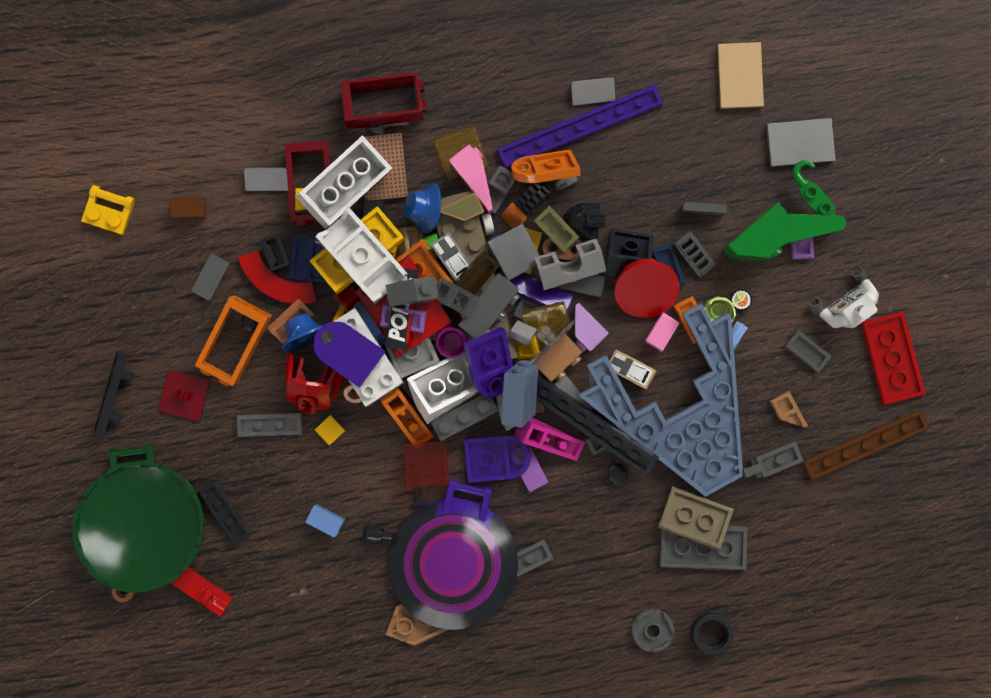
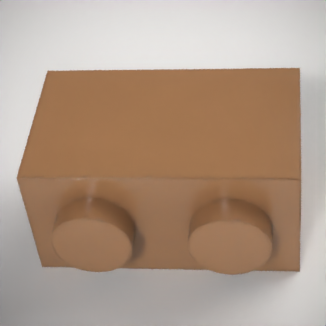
M564 334L533 364L539 365L538 370L550 382L553 380L558 382L566 374L564 369L568 365L574 367L582 359L579 356L582 351Z

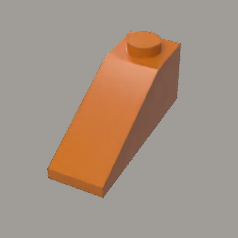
M399 387L380 398L383 406L416 449L434 437Z

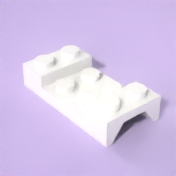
M350 208L346 209L340 219L327 230L316 235L319 242L337 260L374 304L387 294L385 285L401 282L408 276L407 272Z

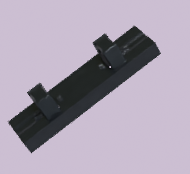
M117 350L93 430V433L97 436L104 437L108 421L120 423L122 417L121 413L112 411L120 380L132 381L134 376L133 372L123 370L128 353Z

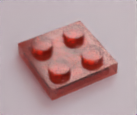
M446 441L402 444L405 488L449 484Z

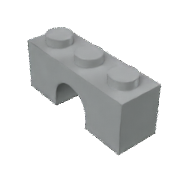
M597 239L577 244V254L569 262L559 261L555 252L535 257L538 275L544 290L606 271L602 250Z

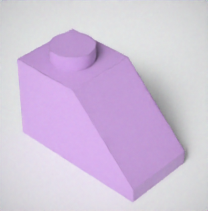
M578 303L574 307V337L577 339L575 344L583 352L586 349L591 352L609 333Z

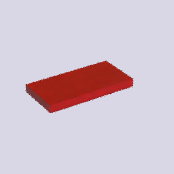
M904 311L863 321L861 326L882 405L926 395Z

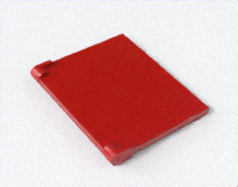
M410 256L399 263L402 268L418 270ZM419 271L418 278H423ZM361 288L358 289L355 293L387 341L389 328L380 327L383 305H388L387 294L374 304ZM433 300L431 302L414 304V310L427 311L424 333L410 331L408 351L452 323L439 301ZM392 349L397 358L408 352Z

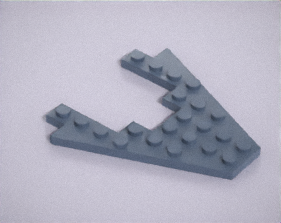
M699 303L681 314L711 371L692 380L702 400L667 419H664L655 401L636 411L607 355H603L586 365L596 384L579 393V396L627 435L659 456L661 462L706 497L743 476L731 314L726 313L711 321L703 304Z

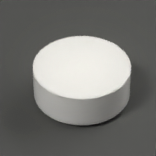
M489 213L482 214L481 224L484 235H491L494 233L491 215Z

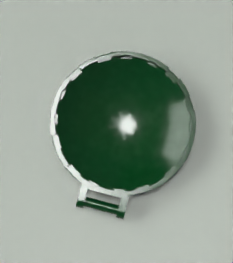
M153 443L146 444L143 447L117 450V448L109 449L110 469L88 486L83 493L78 508L75 510L72 531L76 553L81 563L89 571V574L110 588L129 593L149 592L162 588L179 578L189 568L199 552L204 535V514L200 500L193 487L185 478L174 470L156 463ZM147 456V460L119 464L120 458Z

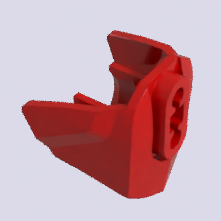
M287 353L285 369L287 400L297 405L300 411L308 414H314L316 409H329L331 402L337 398L345 377L334 369L332 371V368L325 364L323 374L315 381H309L304 376V358H301L298 362L295 378H292L294 354Z

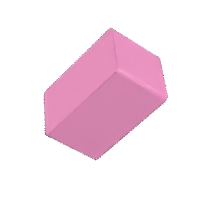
M662 313L644 342L662 352L680 322Z

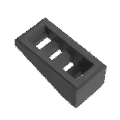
M691 231L673 245V248L699 279L716 266V263ZM690 240L692 244L684 250L682 246ZM695 247L697 251L689 257L687 253ZM701 254L703 257L694 264L692 260ZM706 260L708 264L699 270L697 267Z

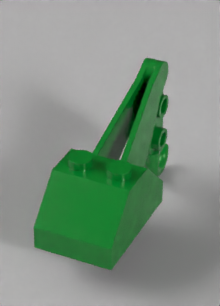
M802 160L794 166L792 173L802 199L816 215L787 214L779 203L775 204L722 249L730 259L762 261L767 258L769 261L782 251L780 248L782 245L838 232L845 228L846 220L844 217L835 214L833 202L817 184L804 179L800 174V169L803 166L807 165L815 168V164L808 160Z

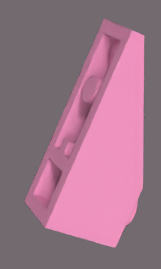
M469 144L452 157L449 163L468 188L472 190V193H476L480 203L490 214L493 208L482 161L484 156L477 147L472 148Z

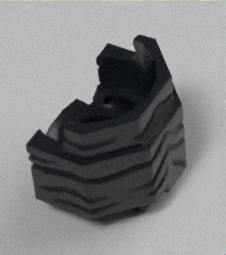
M576 204L574 207H570L564 214V221L580 237L579 240L598 239V229L605 228V214H600V204Z

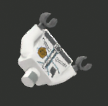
M859 266L860 274L854 275L851 271L855 282L861 284L829 307L824 309L819 297H815L816 305H812L809 302L811 312L813 314H820V317L833 328H854L878 311L875 304L878 302L879 293L871 281L867 279V275L861 266Z

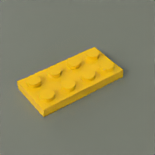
M378 206L361 219L362 223L389 253L405 241L402 234ZM326 248L310 260L337 295L354 282L352 277Z

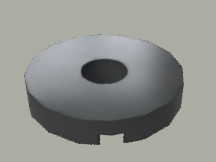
M652 608L640 612L632 622L631 628L633 640L638 647L654 653L666 649L671 644L675 632L673 621L665 612ZM650 625L658 626L659 632L656 636L647 634V628Z

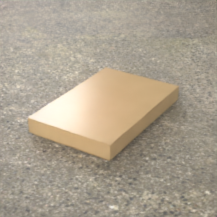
M761 42L718 44L720 109L763 107Z

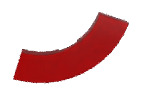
M259 251L238 257L248 279L266 295L293 304L298 298L304 304L317 303L312 281L297 283L276 276L266 266Z

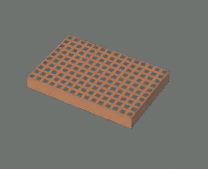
M402 133L366 136L365 139L392 169L364 194L365 200L407 198L408 191Z

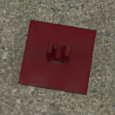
M168 369L158 411L200 422L210 380Z

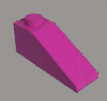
M531 418L523 427H516L513 433L524 444L575 461L578 460L585 445L584 440L534 418Z

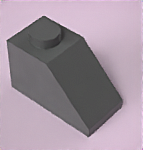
M435 276L385 285L389 307L425 303L438 299Z

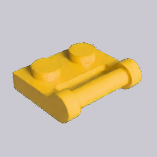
M93 185L90 189L89 199L81 221L124 235L135 198L119 196ZM98 198L123 205V212L96 204Z

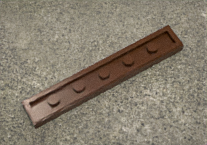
M918 409L803 460L802 464L810 481H813L924 432L929 427L921 409Z

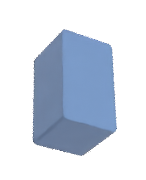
M318 504L313 506L306 520L307 524L332 537L338 535L345 522V518Z

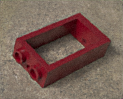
M418 72L341 81L344 120L347 130L424 120L423 112H427L426 100L421 99V93L425 92L423 79L419 80ZM414 87L417 109L354 117L352 94Z
M329 141L285 144L290 221L293 224L296 223L297 227L309 226V222L318 221L312 214L297 215L295 210L293 155L323 153L324 168L326 169L332 164Z

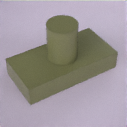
M551 206L534 220L563 252L580 238Z

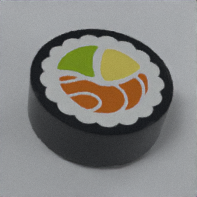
M739 289L731 294L730 301L733 303L735 310L744 311L751 306L752 296L747 290Z

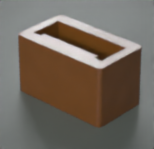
M203 197L170 198V218L174 220L207 219L206 199Z

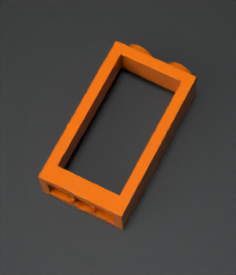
M235 295L229 297L195 366L200 368L199 371L201 373L219 378L218 381L225 386L236 385L246 369L272 315ZM234 309L259 324L231 376L207 363L206 360L231 310Z

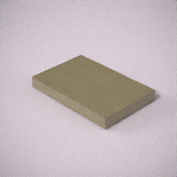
M672 486L658 528L720 550L734 509Z

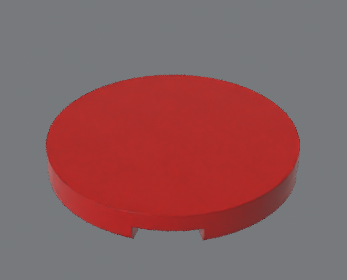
M641 259L630 263L623 269L624 271L619 275L614 284L615 298L620 308L627 314L639 318L655 317L666 312L674 305L680 292L679 280L670 265L655 261V259Z

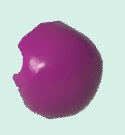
M450 325L438 332L436 347L442 356L456 358L465 352L463 343L468 342V336L462 328Z

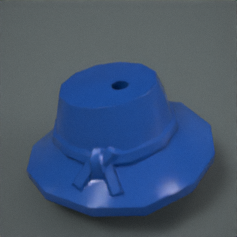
M429 184L423 190L411 192L407 196L404 204V214L411 222H414L419 233L429 234L436 227L441 210V191L437 184Z
M302 314L291 319L285 325L287 340L282 346L285 353L294 352L314 342L316 333L323 325L316 324L308 314Z

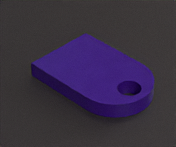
M335 321L323 325L314 338V349L319 359L359 388H361L386 353L382 348L343 322ZM326 331H330L334 335V339L330 344L323 343L321 339L322 334Z
M499 327L463 343L472 384L479 393L487 397H496L503 393L504 373L513 367L506 331L504 328ZM498 380L497 387L492 389V383Z
M506 435L464 440L468 483L513 479L524 474L530 466V448L516 436ZM517 450L525 452L526 458L523 462L515 460L514 453Z

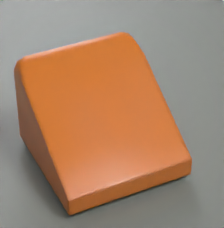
M511 203L502 213V218L512 228L527 221V216L514 203Z

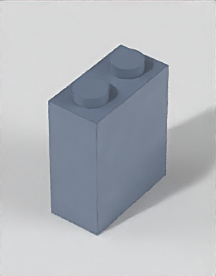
M522 360L504 373L501 424L523 427L535 415L539 365H534L531 361Z

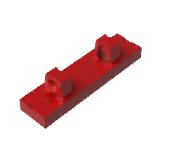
M188 568L179 578L171 582V584L218 616H222L234 598L191 568Z

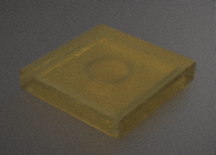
M474 126L434 140L448 181L460 177L450 165L449 160L469 144L472 148L477 147L484 156L482 158L484 169L489 167Z

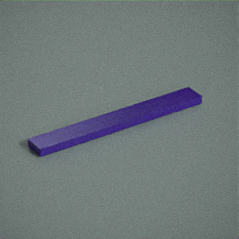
M652 85L497 149L504 168L508 169L517 159L550 152L663 105L656 85Z

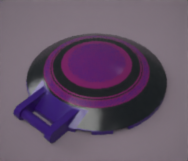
M450 479L446 499L434 501L419 508L403 522L396 532L389 552L388 568L390 581L401 604L418 620L441 629L457 630L473 627L496 614L511 595L518 572L517 550L506 525L488 509L493 488L486 487L484 489ZM459 491L484 498L482 503L456 498L454 493Z

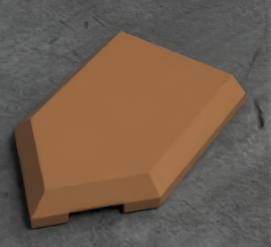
M399 604L394 610L385 635L415 646L450 629L430 626L415 618L402 604Z

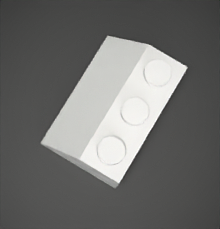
M465 352L460 357L446 358L407 378L415 405L427 424L482 395L472 384Z

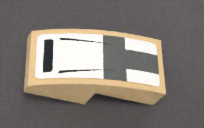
M615 350L610 359V363L617 375L646 390L657 372L653 368L618 350Z

